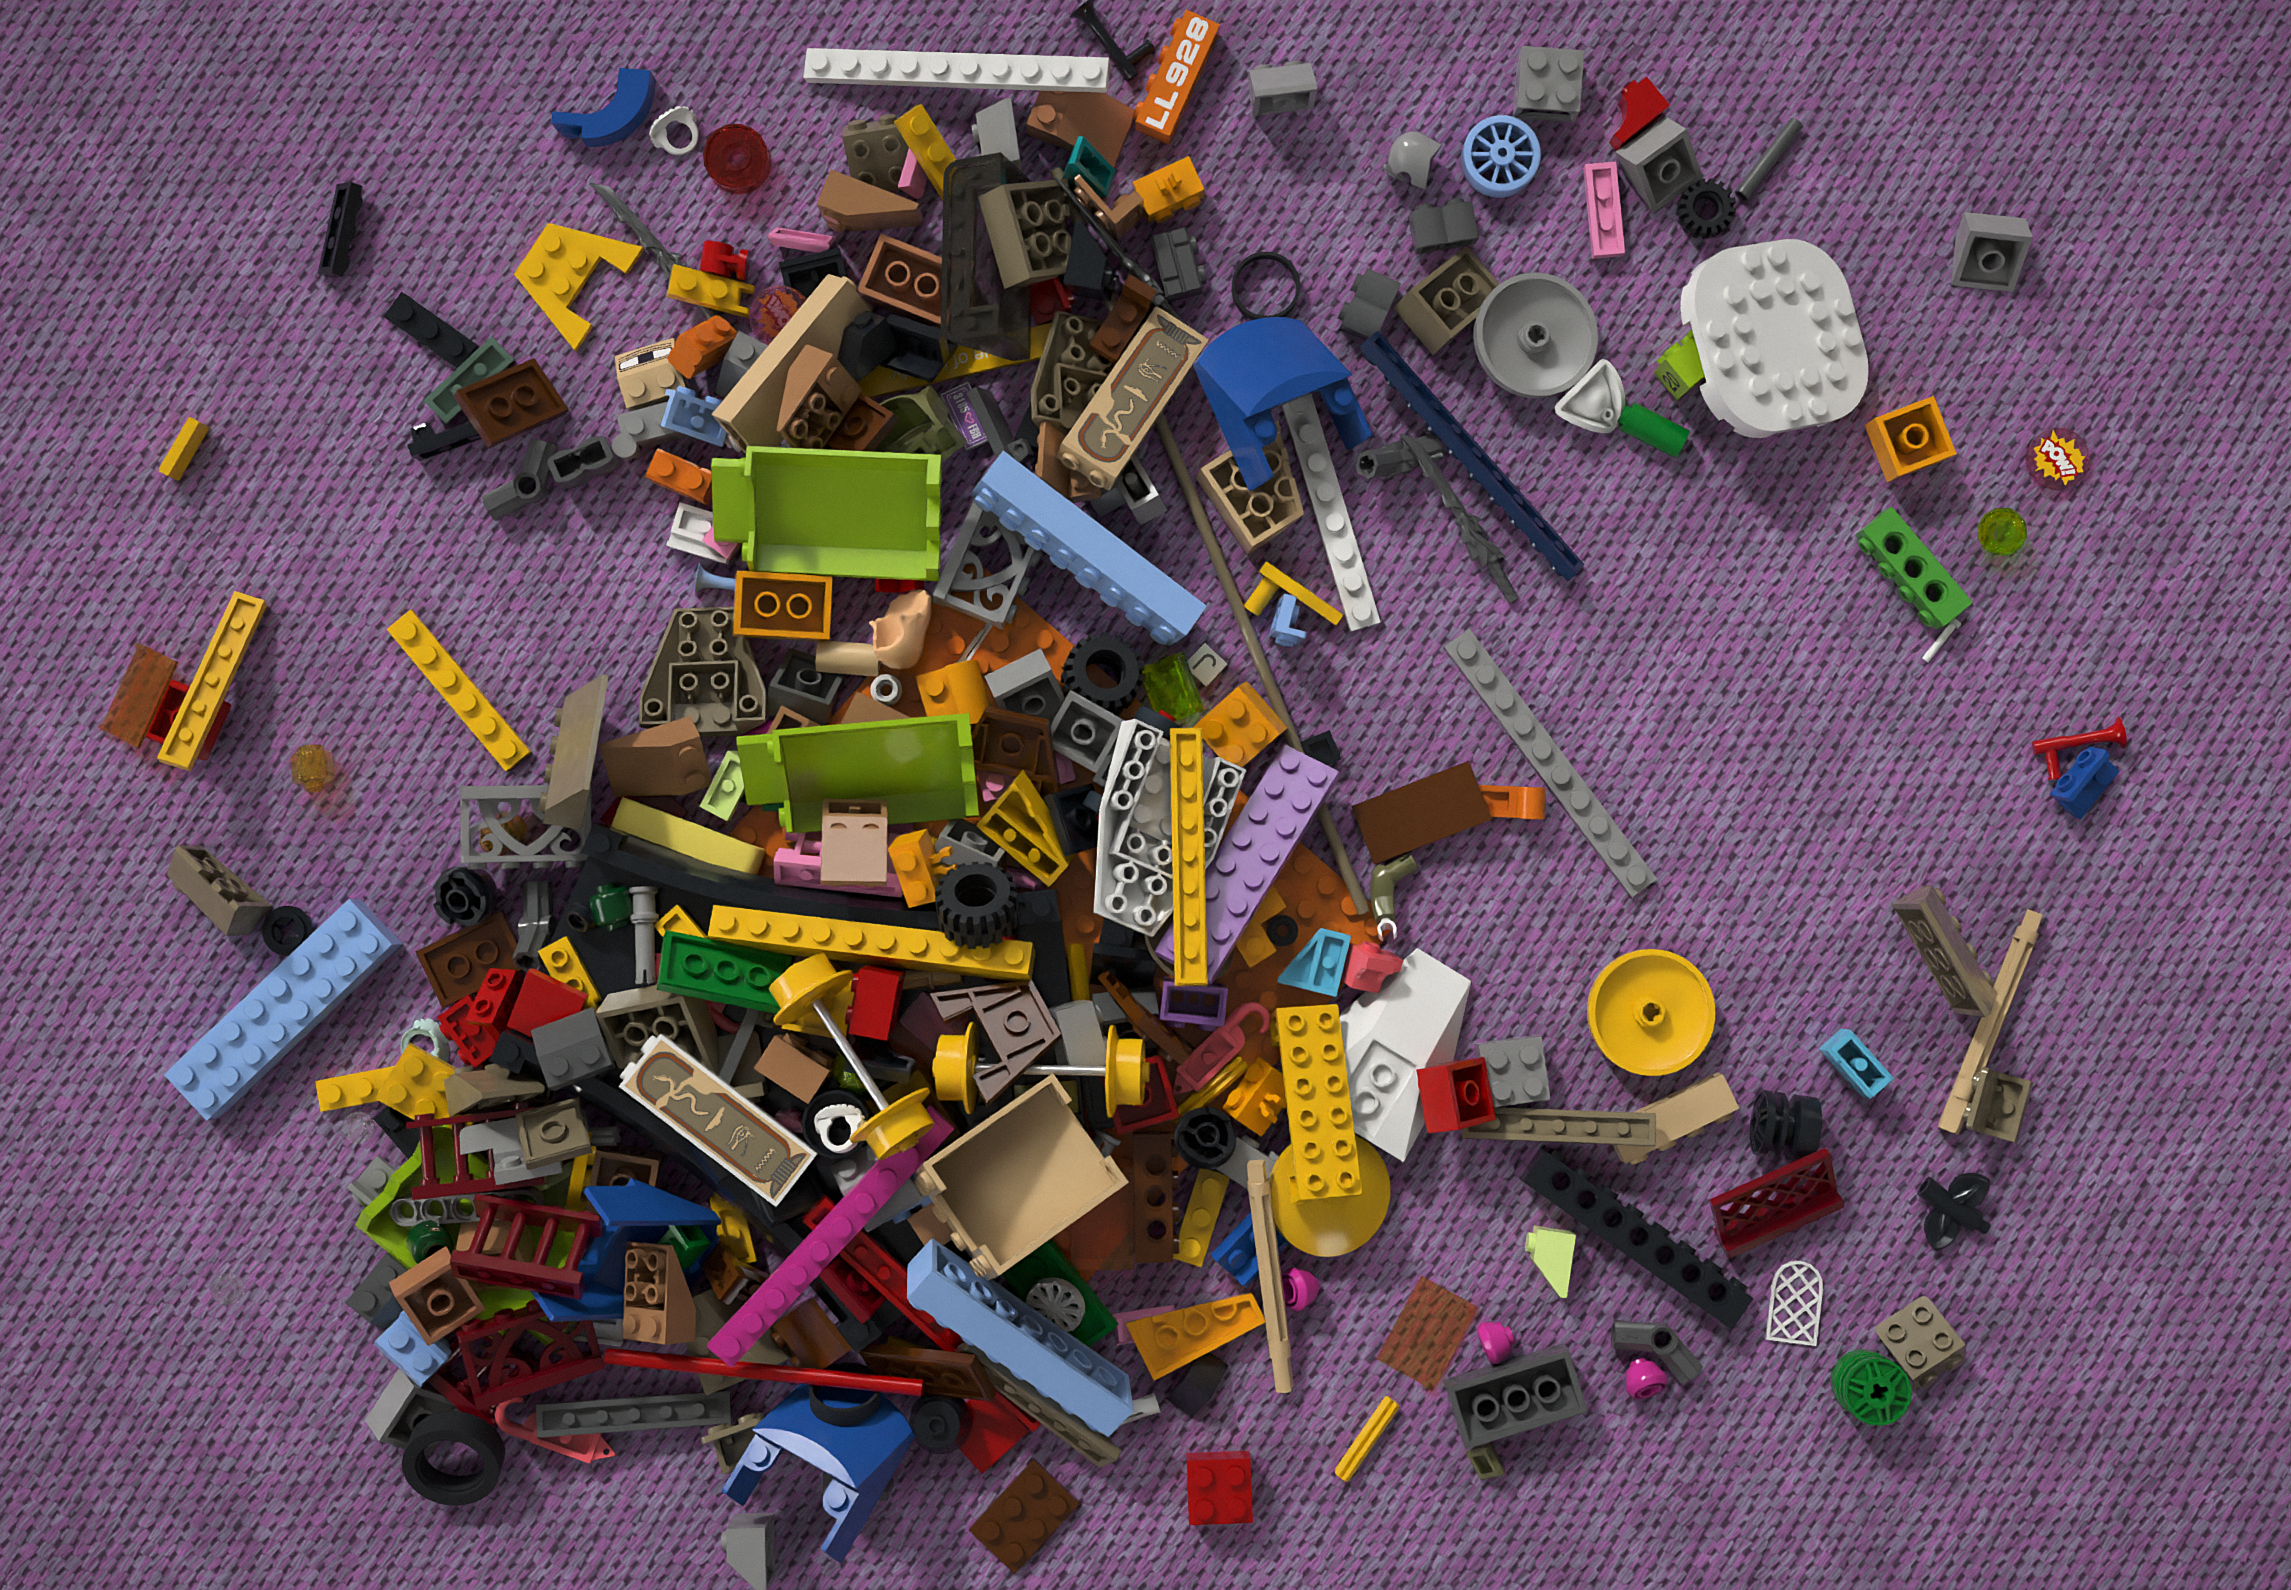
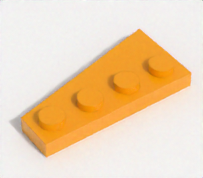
M1249 1292L1127 1321L1125 1324L1152 1379L1155 1381L1265 1323V1318L1253 1294Z

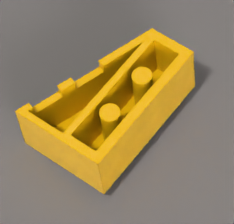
M1024 770L1020 772L976 825L977 828L1048 887L1067 868L1075 856L1073 854L1064 857L1048 807Z

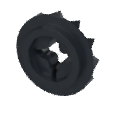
M281 906L274 909L267 915L262 926V936L265 944L274 953L289 956L315 930L310 921L311 917L302 911V908L294 906ZM293 922L292 929L299 936H288L284 940L285 932L277 925H290Z

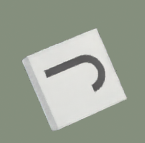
M1204 643L1184 664V667L1207 687L1228 664Z

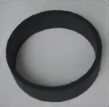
M1254 253L1245 258L1235 270L1231 287L1233 301L1238 310L1251 320L1285 317L1292 311L1298 300L1300 292L1298 272L1287 258L1278 253ZM1260 259L1275 260L1288 268L1293 275L1296 294L1291 304L1282 312L1269 316L1258 315L1246 309L1238 299L1235 288L1236 279L1241 270L1253 261Z
M852 1362L836 1363L824 1368V1370L877 1375L867 1366ZM809 1385L811 1411L818 1419L828 1424L848 1426L861 1423L873 1416L880 1406V1392L875 1391L874 1395L867 1402L859 1406L833 1408L821 1403L815 1397L817 1391L823 1386Z

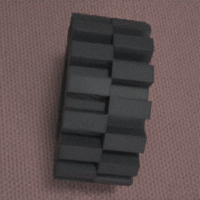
M1705 178L1699 179L1696 184L1693 182L1683 192L1677 202L1676 215H1679L1678 223L1679 225L1683 224L1685 227L1683 231L1685 233L1690 231L1693 233L1692 237L1694 238L1702 236V239H1708L1710 236L1714 238L1732 222L1733 215L1736 213V207H1733L1736 199L1735 197H1730L1732 190L1730 188L1725 190L1723 188L1725 183L1722 181L1719 184H1715V179L1712 178L1705 182ZM1703 198L1712 200L1717 207L1716 216L1711 220L1699 218L1694 210L1697 200Z

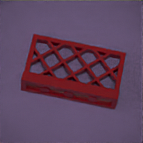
M1823 1148L1709 1199L1716 1227L1713 1228L1714 1234L1729 1259L1844 1208L1843 1199L1837 1192L1831 1154L1827 1148ZM1821 1163L1815 1172L1810 1171L1813 1166ZM1792 1176L1786 1184H1780L1783 1179ZM1803 1178L1808 1179L1803 1187H1797ZM1763 1189L1757 1197H1751L1754 1192ZM1774 1191L1779 1192L1774 1200H1768ZM1734 1202L1728 1210L1720 1209L1721 1207ZM1745 1204L1750 1205L1745 1213L1739 1212Z

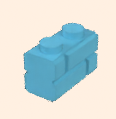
M1841 1028L1819 1048L1821 1053L1845 1080L1852 1084L1853 1089L1861 1097L1871 1099L1893 1079L1892 1075L1852 1030Z

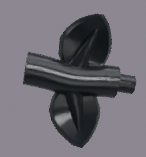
M1963 1173L1953 1179L1948 1187V1191L1933 1178L1927 1177L1917 1191V1195L1934 1208L1925 1218L1924 1232L1929 1244L1935 1251L1946 1248L1955 1240L1959 1233V1225L1969 1231L1976 1229L1982 1234H1986L1989 1231L1991 1224L1983 1219L1984 1214L1975 1208L1987 1197L1990 1188L1989 1178L1977 1173Z

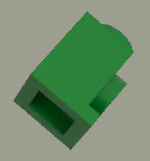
M669 1225L670 1229L657 1244L673 1245L681 1269L689 1268L708 1247L710 1242L699 1225Z

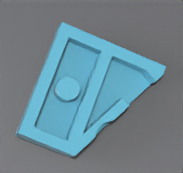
M1320 928L1281 973L1277 982L1336 997L1351 935Z

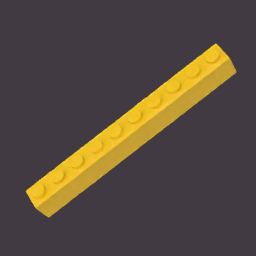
M713 905L708 937L712 940L780 954L811 957L824 953L830 960L1015 982L1032 980L1036 953L1032 942L1002 939V942L998 945L994 943L989 944V948L983 949L982 946H976V949H968V945L965 944L962 947L955 945V940L949 941L945 938V933L939 931Z

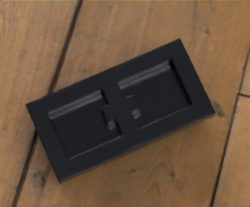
M840 248L779 262L786 293H793L792 298H795L796 301L808 298L828 274L840 278L843 276L848 278Z

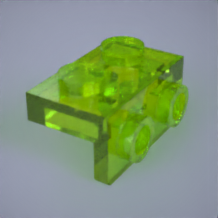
M1184 651L1175 653L1155 663L1144 665L1141 675H1144L1143 684L1152 710L1157 713L1160 710L1165 711L1176 718L1175 722L1205 711Z

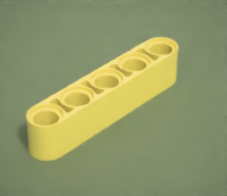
M622 797L611 825L613 828L701 861L755 875L758 874L766 850L625 797Z

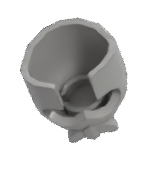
M1406 132L1399 136L1391 146L1388 164L1383 166L1384 172L1400 181L1405 178L1402 173L1406 172L1410 174L1412 185L1426 190L1430 162L1438 153L1442 144L1421 132Z

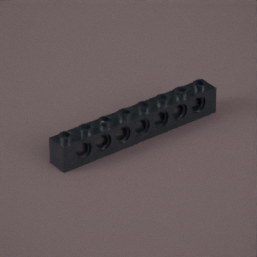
M1542 1148L1538 1150L1519 1179L1728 1328L1731 1330L1734 1328L1753 1300L1751 1296L1745 1293L1749 1287L1733 1276L1729 1281L1719 1274L1722 1271L1721 1267L1708 1258L1701 1262L1693 1256L1697 1250L1681 1239L1678 1244L1668 1238L1670 1231L1656 1221L1652 1225L1646 1223L1641 1219L1644 1215L1642 1211L1630 1203L1626 1207L1615 1201L1619 1195L1605 1185L1598 1189L1590 1183L1592 1179L1590 1174L1576 1166L1574 1171L1563 1164L1567 1158L1553 1148H1550L1548 1152ZM1564 1172L1567 1177L1565 1185L1561 1188H1554L1552 1185L1553 1176L1556 1173ZM1583 1191H1590L1592 1193L1591 1203L1588 1206L1581 1207L1578 1203L1579 1195ZM1610 1209H1616L1618 1212L1617 1221L1612 1225H1606L1604 1222L1605 1213ZM1635 1228H1642L1644 1231L1643 1239L1638 1243H1632L1630 1240L1631 1232ZM1668 1246L1670 1250L1669 1257L1665 1261H1657V1250L1660 1247ZM1687 1265H1694L1696 1269L1695 1275L1689 1280H1684L1682 1277L1683 1269ZM1720 1283V1295L1716 1298H1710L1708 1295L1710 1286Z

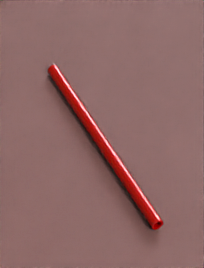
M607 1348L604 1355L605 1364L915 1396H922L924 1389V1380L745 1361H738L731 1368L721 1359Z

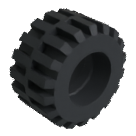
M1102 632L1099 638H1097L1096 633L1089 635L1087 640L1082 638L1078 641L1076 647L1072 648L1063 665V672L1061 674V683H1064L1062 688L1063 694L1068 695L1070 690L1116 716L1121 714L1124 708L1127 709L1131 705L1144 680V675H1141L1144 670L1143 662L1138 663L1141 657L1139 652H1132L1130 649L1133 645L1129 641L1125 644L1120 642L1122 637L1116 634L1113 639L1109 638V633ZM1094 663L1109 666L1117 675L1118 686L1104 689L1094 685L1086 674V666Z
M976 861L972 862V865L967 866L963 863L958 865V869L947 871V877L942 876L939 880V886L935 889L939 929L941 933H945L946 939L949 941L955 940V945L962 947L965 944L968 945V949H976V946H982L983 949L989 948V944H1000L1002 937L1008 938L1012 934V929H1016L1018 924L1017 918H1019L1017 887L1010 873H1004V868L1000 866L994 868L992 863L985 862L983 865ZM977 903L985 904V905H983V906H978V907H971V906H969V905L977 904Z

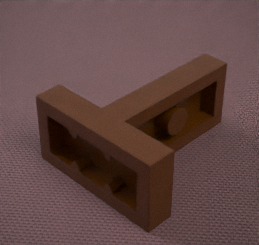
M1130 274L1123 284L1121 296L1092 339L1089 349L1116 365L1142 322L1145 323L1152 313L1157 290Z
M721 1241L718 1242L701 1265L719 1301L728 1305L734 1298L746 1302L771 1276L738 1260L731 1247Z

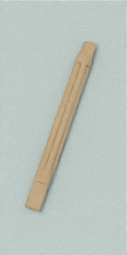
M2027 909L2021 926L2016 928L1992 988L1996 998L1991 1014L1980 1018L1937 1127L1956 1135H1959L1964 1123L1965 1108L1968 1103H1972L1975 1091L1972 1090L1973 1078L1976 1072L1980 1073L1982 1067L1987 1066L2039 936L2037 930L2043 914Z
M1265 1159L1249 1160L1247 1164V1185L1269 1354L1272 1359L1276 1392L1288 1393L1292 1391L1294 1386L1290 1358L1292 1353L1269 1178H1267Z

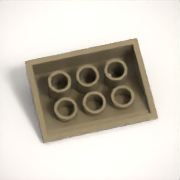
M602 674L565 697L563 709L557 708L554 726L560 727L558 736H552L549 754L555 755L553 765H546L544 783H550L548 793H541L538 810L545 812L543 824L582 830L609 675Z
M1924 885L1892 903L1891 905L1953 1012L1986 1017L1991 1014L1996 994L1992 989L1994 982L1990 975L1979 967L1976 961L1978 959L1977 952L1970 943L1964 941L1960 934L1962 927L1953 915H1949L1944 906L1946 899L1938 888L1934 889L1933 885Z

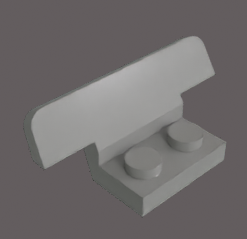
M582 1108L587 1131H590L585 1110ZM516 1118L467 1126L460 1132V1155L493 1149L496 1185L562 1173L563 1161L527 1170Z

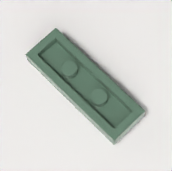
M491 336L423 401L445 423H448L462 409L453 397L457 390L502 372L514 358Z

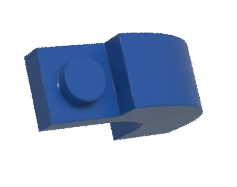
M619 68L617 91L608 106L591 114L552 111L551 124L563 137L576 139L581 134V139L587 147H601L619 142L632 134L648 115L654 99L656 79L650 70Z

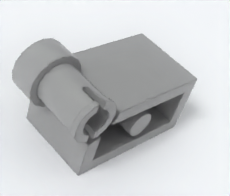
M668 402L616 415L621 434H618L613 439L612 450L619 458L632 461V459L636 460L641 453L639 445L644 449L689 437L661 426Z

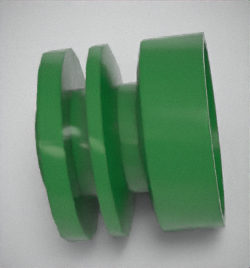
M1858 1349L1846 1353L1837 1361L1832 1370L1830 1386L1834 1398L1843 1409L1868 1425L1883 1426L1895 1422L1905 1414L1911 1402L1912 1388L1910 1381L1902 1368L1873 1350ZM1875 1384H1877V1385H1878V1386L1876 1387V1392H1877V1394H1876V1395H1872V1393L1874 1392V1388H1873L1872 1386H1874Z

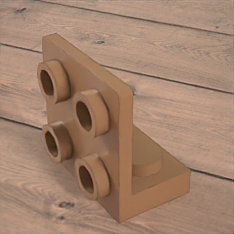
M1079 174L1074 178L1076 188L1074 192L1077 199L1083 206L1095 214L1098 222L1109 234H1113L1117 240L1145 216L1144 199L1136 190L1129 196L1125 193L1119 197L1113 204L1114 209L1111 211Z
M1048 421L1040 422V433L1037 437L1039 448L1038 462L1035 465L1036 476L1072 503L1101 498L1102 487L1093 485L1086 476L1077 470L1065 467L1061 460L1056 458L1061 443L1066 436Z

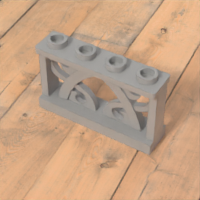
M973 501L934 590L933 603L943 607L947 606L1003 630L1006 622L1012 624L1018 606L1014 605L1018 594L1024 596L1030 582V578L1026 577L1030 566L1034 568L1037 566L1042 550H1036L1029 546L1023 559L1019 545H1028L1024 540L1025 537L1017 530L1011 531L1004 527L997 515L992 511L986 512ZM994 526L997 529L988 538H983L979 533L982 527L989 528L990 533ZM1002 535L1010 551L1012 565L997 574L983 578L982 564L979 558L970 551L972 545L977 547L991 545ZM973 564L976 567V579H972L973 571L970 574L964 573L963 568L965 565ZM1015 578L1009 591L1004 584ZM987 590V598L991 603H993L992 596L994 594H1001L1003 596L1001 607L996 610L984 608L980 601V591ZM951 592H974V605L951 596Z
M549 785L460 786V863H468V869H487V863H500L501 869L520 868V862H533V868H552V862L565 861V867H584L588 855L581 853V850L591 829V785L582 830L573 829L580 837V844L572 852L563 851L559 846L560 842L564 839L571 842L570 837L566 833L560 832L563 828L561 826L550 825L537 840L525 846L510 836L500 825L512 820L521 808L522 799H529L533 813L543 821L544 813L538 810L541 793H548ZM469 800H477L480 813L485 822L476 824L469 829ZM499 803H508L511 807L510 813L496 819L494 814L503 813L498 809ZM488 827L492 833L485 835L481 843L486 840L490 841L493 848L490 852L479 853L472 846V837L477 831ZM548 844L552 852L555 854L534 855L537 852L541 851ZM503 845L518 854L497 856L501 852Z

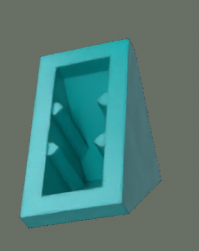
M1078 136L1070 153L1062 179H1068V184L1075 186L1074 178L1079 174L1098 196L1107 197L1116 170L1084 136Z

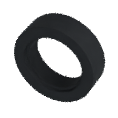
M458 1411L436 1413L420 1421L413 1429L402 1457V1471L409 1485L428 1500L453 1506L471 1504L486 1497L496 1486L505 1459L504 1442L493 1426L475 1415ZM437 1441L460 1442L471 1447L481 1456L484 1467L473 1475H449L437 1470L427 1461L424 1449Z

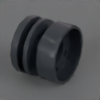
M842 1086L834 1087L813 1098L805 1108L802 1118L803 1136L809 1147L821 1156L836 1159L848 1157L866 1146L867 1141L865 1140L858 1142L852 1150L845 1153L830 1151L824 1146L821 1135L816 1131L814 1118L820 1110L827 1106L846 1104L847 1106L852 1105L860 1109L862 1115L865 1116L864 1120L867 1122L874 1116L866 1104L869 1096L860 1089ZM839 1117L833 1120V1124L829 1129V1139L836 1146L845 1144L851 1135V1127L847 1121V1126L839 1127L836 1122L839 1121Z
M1761 1089L1755 1099L1750 1119V1147L1752 1153L1756 1156L1764 1157L1768 1154L1771 1158H1778L1783 1150L1787 1160L1796 1161L1818 1151L1822 1130V1109L1819 1099L1794 1094L1788 1103L1785 1093L1776 1092L1774 1095L1773 1091Z

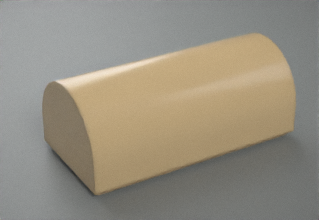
M818 640L815 661L816 672L878 677L881 661H878L872 644Z

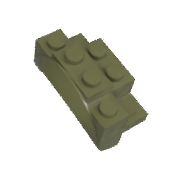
M931 385L918 394L900 395L880 403L881 406L894 413L899 422L873 452L941 455L943 462L967 443L965 437L948 418L949 408Z

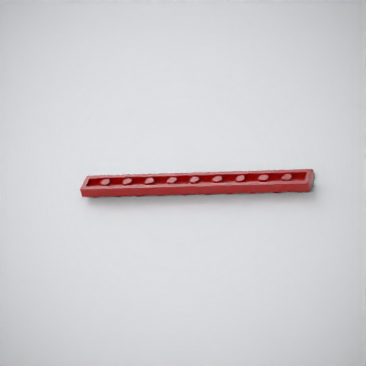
M825 1194L803 1216L802 1221L811 1230H814L836 1204ZM863 1228L838 1253L944 1351L955 1352L957 1346L964 1343L958 1333L950 1328L940 1326L932 1315L924 1310H917L910 1304L907 1299V1269ZM996 1390L995 1398L1032 1432L1041 1425L1039 1421Z

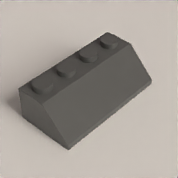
M1563 1343L1442 1380L1465 1449L1588 1412L1569 1349Z

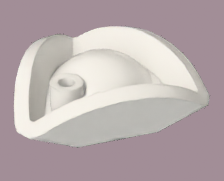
M1601 359L1556 404V414L1574 425L1593 432H1612L1619 425L1617 420L1625 407L1623 384L1613 365L1608 360Z

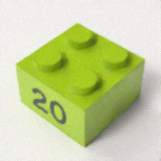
M1692 329L1680 341L1682 346L1676 342L1656 361L1659 366L1653 372L1676 400L1705 378Z

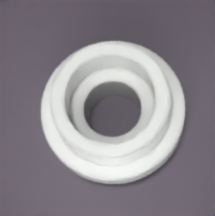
M880 675L871 684V696L874 700L886 706L893 705L902 695L901 683L892 675ZM884 685L892 687V693L889 696H883L881 693V688Z

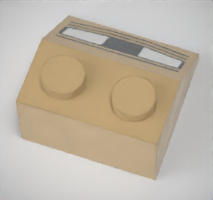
M675 338L615 356L617 380L626 408L630 412L668 402L669 396L665 395L666 389L677 390L678 386L690 389L687 378L674 368L667 359L671 349L675 347Z

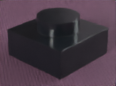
M1330 730L1300 742L1305 755L1325 765L1341 760Z

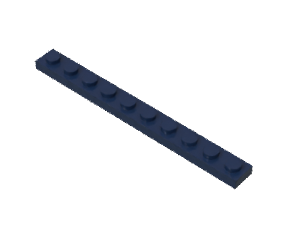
M1377 331L1363 342L1359 347L1363 350L1366 360L1379 368L1384 374L1387 384L1402 394L1407 406L1426 421L1428 430L1433 435L1439 436L1447 445L1450 455L1455 459H1459L1467 468L1469 476L1475 482L1481 483L1488 491L1491 501L1504 509L1509 515V520L1513 526L1521 529L1528 536L1531 546L1537 552L1544 554L1550 561L1553 571L1559 576H1563L1567 581L1574 577L1584 563L1385 338Z

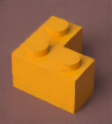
M1273 885L1235 945L1249 968L1277 951L1260 925L1287 908Z

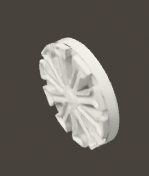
M1050 1277L1036 1282L1030 1289L1025 1302L1033 1309L1034 1307L1040 1308L1037 1310L1043 1316L1047 1315L1046 1318L1051 1321L1054 1319L1055 1324L1066 1332L1073 1331L1080 1324L1085 1313V1302L1079 1290L1068 1281L1060 1278ZM1053 1285L1058 1286L1059 1291H1054ZM1069 1292L1071 1296L1067 1297L1064 1293ZM1074 1303V1304H1076V1305L1078 1304V1307L1069 1306V1305H1071V1304Z

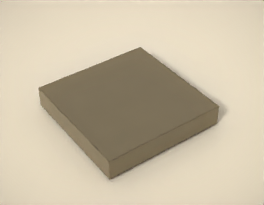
M579 1097L515 1114L527 1170L592 1153Z

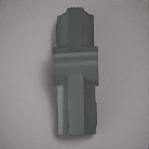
M1431 433L1416 438L1433 462L1443 459L1442 446L1437 436ZM1396 441L1378 449H1370L1358 454V461L1355 466L1358 474L1365 476L1366 479L1386 476L1387 480L1394 479L1393 476L1403 472V475L1412 472L1414 468L1420 467V464L1403 441Z
M531 438L520 473L515 476L514 480L481 496L484 506L494 521L531 503L540 502L545 498L547 482L551 473L547 461L558 452L559 448L557 446ZM535 480L537 484L535 491L528 495L525 494L524 487L526 483Z
M549 881L522 883L523 917L519 920L518 934L520 939L512 960L515 967L521 968L525 972L531 968L537 969L541 965L542 958L538 951L549 945L558 926V920L553 915L552 882Z
M1613 1320L1611 1326V1347L1613 1349L1655 1352L1681 1384L1691 1381L1702 1369V1364L1678 1338L1675 1331L1665 1323ZM1660 1331H1666L1667 1340L1665 1343L1655 1345V1335Z

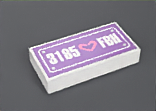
M969 382L940 394L943 402L949 408V415L954 425L967 440L966 445H964L967 452L989 442L967 396V392L972 390Z

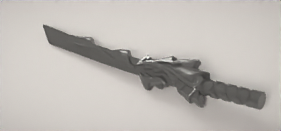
M1056 178L1062 190L1076 205L1085 220L1113 254L1119 257V262L1127 274H1131L1157 290L1154 305L1186 324L1166 298H1164L1165 294L1156 281L1129 255L1123 252L1118 243L1093 214L1081 204L1063 182Z
M590 183L591 187L612 208L619 222L627 223L638 235L642 247L646 250L651 249L656 255V264L662 267L666 283L670 280L673 264L686 267L681 262L682 255L668 252L609 186ZM696 305L707 320L715 315L719 316L714 309Z
M1400 434L1406 446L1418 460L1425 478L1433 481L1442 495L1446 508H1451L1456 516L1455 524L1460 527L1462 543L1466 544L1471 561L1477 558L1482 567H1488L1508 604L1518 599L1519 596L1497 560L1505 558V555L1500 552V548L1493 545V542H1487L1483 538V528L1479 525L1481 519L1467 513L1419 440Z

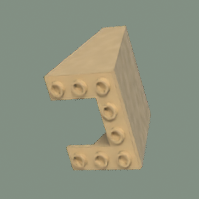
M1053 1073L931 1157L914 1172L916 1179L913 1183L923 1197L929 1195L935 1204L932 1207L933 1213L941 1224L948 1223L954 1232L950 1235L952 1241L960 1251L965 1249L972 1258L969 1265L979 1279L984 1277L988 1281L1001 1275L1129 1183L1110 1155L1106 1158L1103 1157L1067 1105L1072 1100Z

